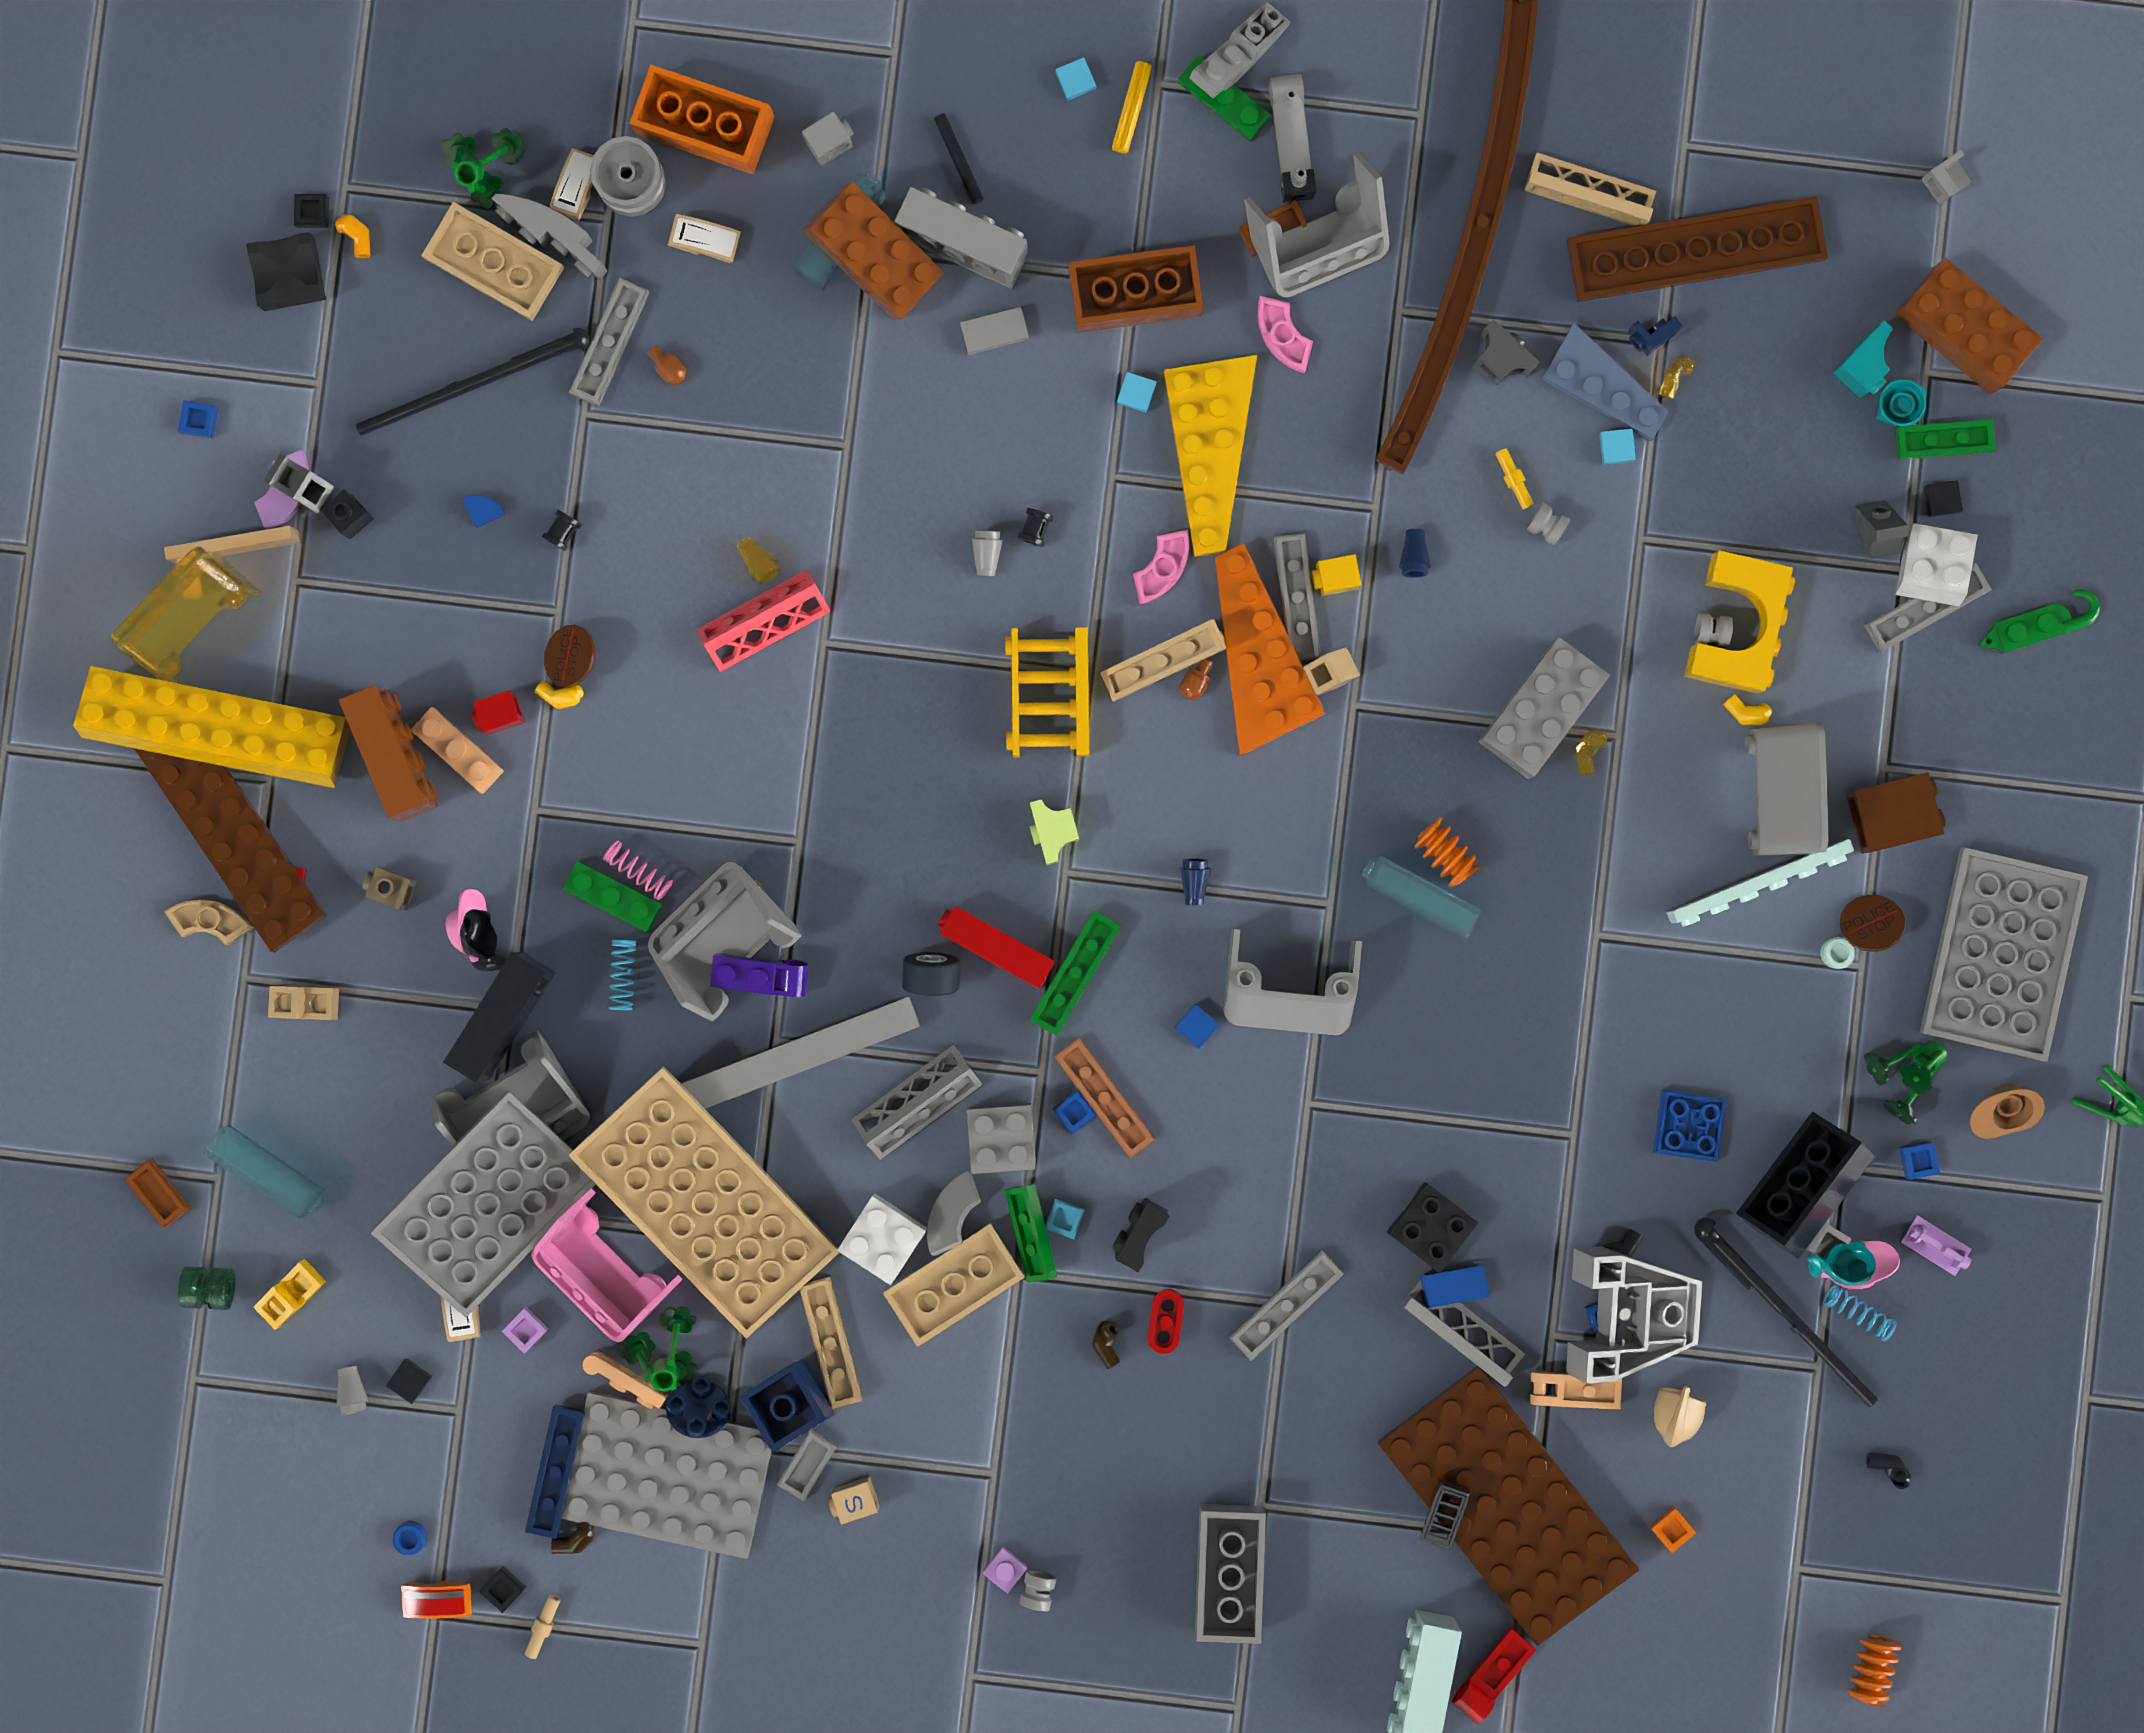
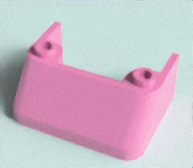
M591 1188L557 1219L534 1247L531 1257L536 1266L607 1337L613 1341L622 1342L683 1279L677 1275L666 1286L665 1281L656 1274L645 1273L639 1277L596 1234L599 1229L598 1215L592 1208L586 1206L596 1193Z

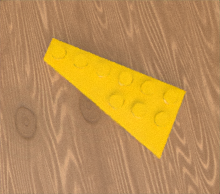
M1257 355L1164 370L1194 558L1226 552Z

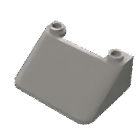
M1807 723L1749 730V735L1745 738L1746 754L1756 756L1758 828L1748 832V847L1753 849V856L1808 855L1826 852L1828 847L1826 743L1823 724Z
M727 862L710 876L652 933L649 938L648 949L680 1005L713 1022L727 1007L729 1001L722 988L710 987L713 955L715 953L751 958L770 939L775 945L787 948L793 945L802 935L795 924L741 866L734 862Z
M538 1030L527 1036L521 1043L520 1051L526 1063L466 1100L455 1088L441 1089L428 1097L434 1125L452 1147L507 1090L512 1092L563 1140L582 1130L588 1124L590 1116L587 1107Z

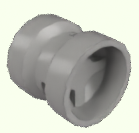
M1543 502L1526 530L1533 534H1539L1542 531L1545 541L1554 546L1569 524L1570 518L1564 514L1557 515L1555 513L1552 515V507Z
M1699 613L1694 627V643L1705 645L1707 643H1714L1717 647L1727 648L1732 637L1733 618L1729 616L1713 618L1710 614Z
M1027 1570L1024 1578L1026 1588L1021 1593L1019 1604L1036 1611H1050L1052 1602L1050 1592L1055 1588L1057 1578L1046 1572Z

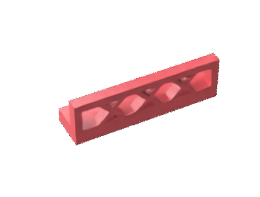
M806 569L697 628V632L716 667L722 672L831 611L810 572ZM815 596L820 606L810 612L801 611L803 602ZM781 614L790 615L788 624L782 627L773 626L777 616ZM754 629L763 631L761 638L755 642L745 641L748 632ZM726 644L735 646L733 653L720 660L715 651Z

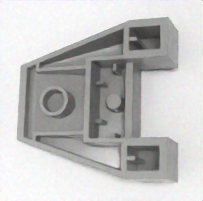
M1602 1246L1574 1248L1572 1280L1591 1289H1599L1598 1331L1596 1332V1340L1568 1342L1567 1374L1586 1384L1614 1382L1698 1344L1702 1281ZM1620 1323L1618 1329L1616 1330V1324Z

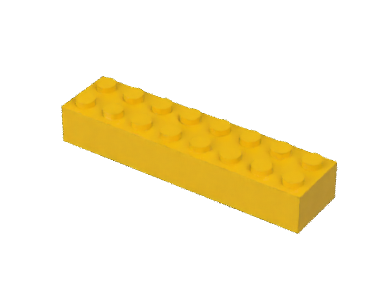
M90 666L73 723L81 738L330 788H336L351 731L346 717Z

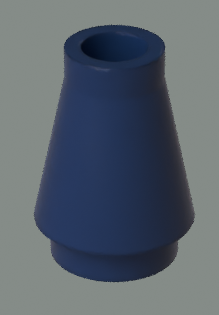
M1422 529L1406 530L1399 568L1402 569V575L1405 577H1424L1428 574V569L1431 567L1425 541V531Z
M1199 858L1183 859L1182 867H1179L1185 894V904L1204 905V896L1211 870L1208 867V860Z

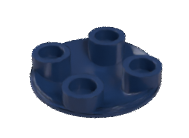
M699 1376L691 1382L681 1384L667 1399L666 1414L669 1423L677 1432L690 1438H706L718 1433L726 1425L730 1417L731 1404L728 1396L719 1386L711 1383L707 1377Z

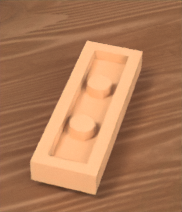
M431 707L411 729L415 735L481 794H484L504 772L497 763L434 707Z

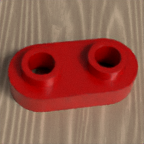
M1172 1289L1159 1291L1152 1300L1147 1338L1150 1347L1159 1354L1173 1352L1180 1341L1184 1302L1181 1295ZM1170 1299L1174 1302L1171 1310H1164L1162 1308L1164 1300ZM1161 1331L1169 1333V1339L1165 1342L1157 1339V1335Z

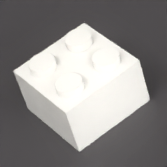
M1913 523L1908 531V537L1905 538L1895 595L1960 606L1968 593L1978 535Z
M874 1193L837 1251L891 1285L925 1234L927 1227Z

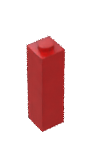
M954 906L952 911L946 909L938 922V926L942 927L939 934L1038 989L1042 987L1055 963L1054 960L957 906Z

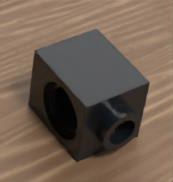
M345 489L320 509L340 534L349 539L374 520L359 500Z

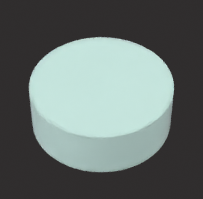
M1833 937L1824 942L1820 955L1822 961L1828 967L1843 969L1853 962L1855 949L1845 938Z

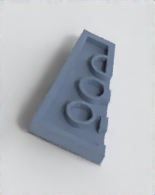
M1575 323L1572 324L1541 379L1626 428L1633 429L1635 433L1650 441L1654 439L1669 412Z

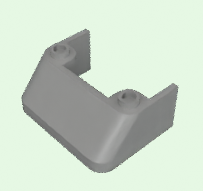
M1359 152L1353 154L1356 181L1345 185L1339 190L1335 199L1336 211L1306 223L1307 226L1304 228L1301 225L1282 233L1279 223L1272 218H1268L1251 197L1244 199L1251 241L1272 287L1280 296H1294L1373 263L1387 253L1390 242L1382 177Z
M1231 929L1224 998V1015L1231 1024L1327 1035H1340L1349 1028L1358 991L1362 941H1351L1348 972L1332 974L1326 981L1324 996L1261 990L1262 977L1259 969L1251 963L1237 962L1240 929Z

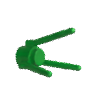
M2109 1065L2103 1066L2104 1071L2127 1095H2123L2102 1077H2098L2096 1081L2119 1100L2115 1106V1110L2118 1111L2117 1114L2077 1098L2071 1099L2073 1104L2112 1119L2121 1126L2129 1123L2136 1128L2144 1123L2143 1098L2135 1093Z

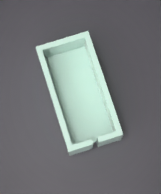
M1416 1609L1414 1619L1409 1618L1406 1637L1410 1638L1408 1650L1403 1649L1401 1654L1400 1669L1404 1671L1402 1681H1397L1395 1685L1394 1701H1397L1395 1713H1390L1388 1733H1442L1462 1634L1453 1617Z

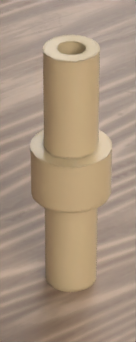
M555 1595L548 1596L541 1615L537 1616L531 1628L533 1634L524 1653L528 1658H537L545 1637H549L554 1626L552 1620L561 1600Z

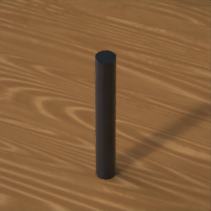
M945 113L936 116L934 121L972 204L975 205L984 200Z

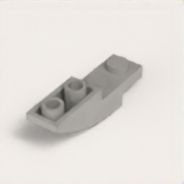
M1266 2L1232 32L1229 40L1198 65L1189 78L1212 98L1217 96L1222 90L1227 91L1262 57L1291 22L1271 4Z
M495 194L492 197V200L498 206L495 212L508 224L512 221L516 222L521 227L519 233L530 244L533 245L537 241L545 248L550 243L564 257L569 253L577 260L574 266L586 277L593 274L600 280L607 273L603 263L586 249L593 242L588 233L564 215L529 199L504 194Z

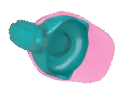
M1881 1241L1840 1243L1832 1247L1823 1258L1819 1257L1818 1254L1807 1256L1809 1261L1808 1271L1813 1278H1830L1834 1283L1847 1289L1869 1288L1875 1282L1895 1273L1900 1265V1258L1896 1250L1891 1245Z

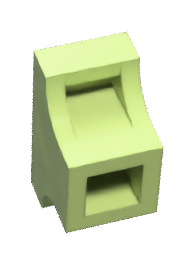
M1042 799L1030 802L1036 824L1030 826L1034 845L1041 843L1046 865L1059 862L1058 855L1061 848L1067 843L1079 840L1071 808L1053 811L1045 806Z

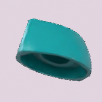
M1906 379L1889 383L1880 394L1875 420L1898 427L1915 424L1922 418L1926 410L1925 389L1915 382Z

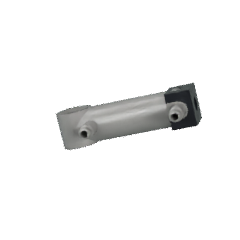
M1299 73L1269 77V97L1271 108L1273 109L1281 172L1282 202L1314 199L1316 183L1314 169L1311 166L1302 75Z

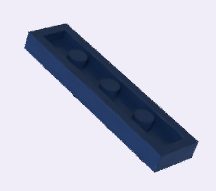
M557 1404L553 1406L525 1529L526 1533L557 1539L559 1536L562 1514L585 1416L584 1410Z

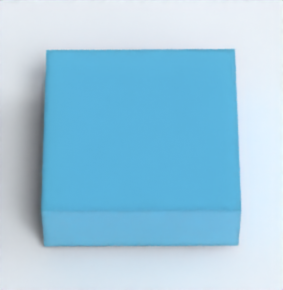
M1084 57L1055 69V74L1067 101L1096 89L1095 81Z
M1127 372L1117 404L1147 413L1157 381Z
M1633 429L1599 433L1603 465L1634 462L1636 460Z
M1055 1198L1045 1225L1046 1230L1075 1239L1085 1208Z

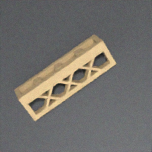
M1536 153L1524 191L1635 227L1647 225L1653 212L1651 206L1656 194L1655 190L1540 153ZM1539 164L1551 166L1557 178L1538 172ZM1574 174L1582 176L1587 187L1566 181L1565 179ZM1603 184L1612 186L1617 197L1597 191L1595 188ZM1632 194L1647 197L1644 206L1627 201L1625 198Z

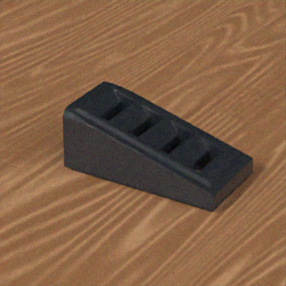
M1441 1478L1438 1479L1420 1540L1451 1550L1471 1494L1469 1487ZM1443 1494L1459 1499L1458 1504L1443 1500ZM1439 1505L1455 1510L1454 1515L1439 1511ZM1438 1517L1452 1522L1451 1526L1434 1522V1518ZM1434 1528L1448 1533L1447 1538L1430 1534V1529Z

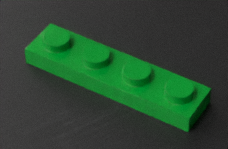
M1093 911L1030 1018L1032 1022L1054 1035H1058L1121 928L1119 924L1097 911Z

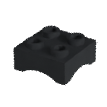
M309 232L279 240L246 244L253 271L257 306L263 311L326 300L316 240Z
M1424 1182L1405 1210L1387 1230V1233L1437 1272L1441 1273L1479 1222L1428 1183Z
M1147 1198L1144 1199L1142 1204L1136 1202L1128 1217L1129 1222H1131L1127 1232L1121 1230L1113 1244V1250L1116 1251V1260L1139 1273L1144 1264L1146 1245L1151 1236L1159 1228L1165 1226L1170 1217L1167 1213L1168 1210Z

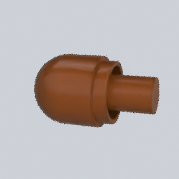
M657 345L647 353L657 363L654 368L666 383L679 385L686 379V367L675 355H672L670 352L665 354Z
M1204 659L1199 662L1196 669L1191 667L1187 671L1180 684L1181 694L1186 699L1197 700L1204 694L1210 680L1207 674L1213 662Z

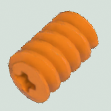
M1440 816L1417 836L1419 839L1414 847L1416 849L1424 846L1427 847L1423 855L1424 859L1435 856L1436 858L1431 867L1436 868L1443 865L1444 868L1439 876L1443 878L1451 875L1452 878L1448 886L1453 887L1465 881L1483 863L1472 866L1476 859L1475 854L1464 857L1468 846L1465 844L1456 847L1459 836L1447 837L1451 827L1447 825L1439 828L1443 819Z
M1869 1633L1870 1639H1860L1859 1643L1867 1648V1651H1857L1856 1653L1858 1657L1864 1660V1664L1853 1665V1668L1859 1671L1861 1676L1850 1677V1680L1858 1685V1688L1847 1689V1693L1863 1703L1885 1708L1886 1706L1880 1701L1888 1700L1889 1693L1882 1688L1892 1687L1893 1682L1886 1676L1895 1675L1896 1669L1889 1663L1898 1662V1655L1892 1651L1901 1650L1902 1644L1885 1636Z

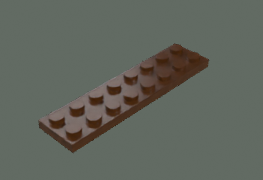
M1817 196L1567 239L1577 302L1822 262L1828 259Z
M134 748L270 952H277L327 916L227 767Z

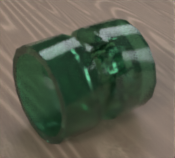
M184 1267L178 1287L180 1306L182 1308L200 1309L207 1304L209 1309L229 1310L235 1295L236 1280L234 1270L232 1268L214 1267L208 1272L205 1267Z

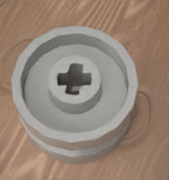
M629 136L612 138L601 145L593 156L590 168L592 184L608 208L619 215L628 217L645 215L656 208L664 196L666 178L658 157L648 144L638 138Z

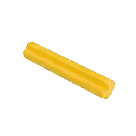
M1137 61L1135 63L1112 144V150L1117 153L1127 154L1130 148L1152 70L1151 64L1147 62Z

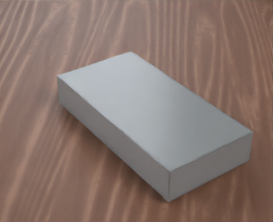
M1021 307L960 323L968 355L1029 339Z
M811 1429L778 1481L777 1486L804 1502L838 1445Z

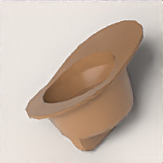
M2013 1083L1999 1085L1990 1092L1987 1098L1975 1106L1969 1122L1971 1131L1978 1137L1990 1139L2029 1129L2038 1123L2043 1116L2045 1109L2044 1101L2036 1091L2028 1088H2022Z

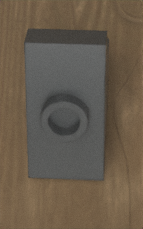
M1494 319L1480 334L1485 342V351L1478 358L1475 365L1497 385L1506 376L1513 373L1522 374L1527 377L1540 362L1524 347L1525 342L1513 332L1509 334Z
M279 454L263 480L317 515L334 489V486L281 454Z
M1880 501L1855 506V518L1860 529L1861 548L1871 559L1902 554L1903 538L1908 537V524L1887 501Z

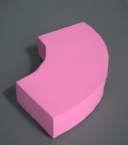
M1260 296L1257 317L1260 333L1266 346L1283 364L1305 374L1313 341L1302 336L1294 327L1290 317V303Z
M1188 529L1157 536V551L1153 560L1145 569L1133 573L1140 606L1163 596L1180 578L1189 554Z

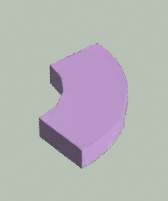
M303 450L285 456L309 470L307 458ZM272 486L265 496L254 502L265 530L283 526L299 509L298 502Z

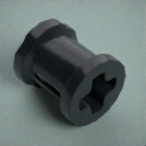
M1027 508L1025 513L1028 516L1023 531L1018 534L1017 538L1023 542L1044 547L1045 542L1043 538L1048 523L1052 522L1054 517L1040 510Z
M557 509L555 512L556 519L548 532H544L541 537L566 551L567 542L575 529H580L582 524Z

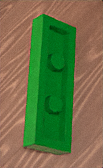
M1198 55L1179 77L1178 84L1251 142L1270 119L1271 114L1236 85H1232L1227 91L1222 90L1214 98L1208 95L1189 78L1193 70L1204 61Z
M1993 419L1903 426L1895 429L1897 460L1982 454L1996 451Z
M576 861L562 888L648 933L663 905L579 861Z
M1035 1183L1005 1189L1026 1282L1045 1281L1056 1278L1057 1273Z

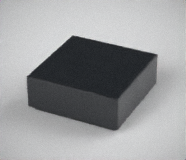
M294 194V226L297 228H328L329 197L326 194Z
M1958 480L1924 486L1928 518L1963 512Z
M406 1358L391 1377L386 1387L410 1404H413L432 1376Z
M502 1566L479 1592L503 1613L526 1586Z

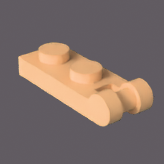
M600 1351L591 1353L583 1361V1369L587 1374L594 1375L600 1373L610 1379L609 1384L613 1388L623 1393L627 1390L638 1396L636 1400L649 1409H653L654 1406L660 1409L670 1395L668 1391L656 1390L651 1385V1381L645 1380L643 1376Z
M1531 1371V1382H1534L1533 1393H1530V1404L1621 1410L1622 1378L1614 1382L1586 1384L1567 1373ZM1546 1383L1555 1384V1395L1546 1394Z

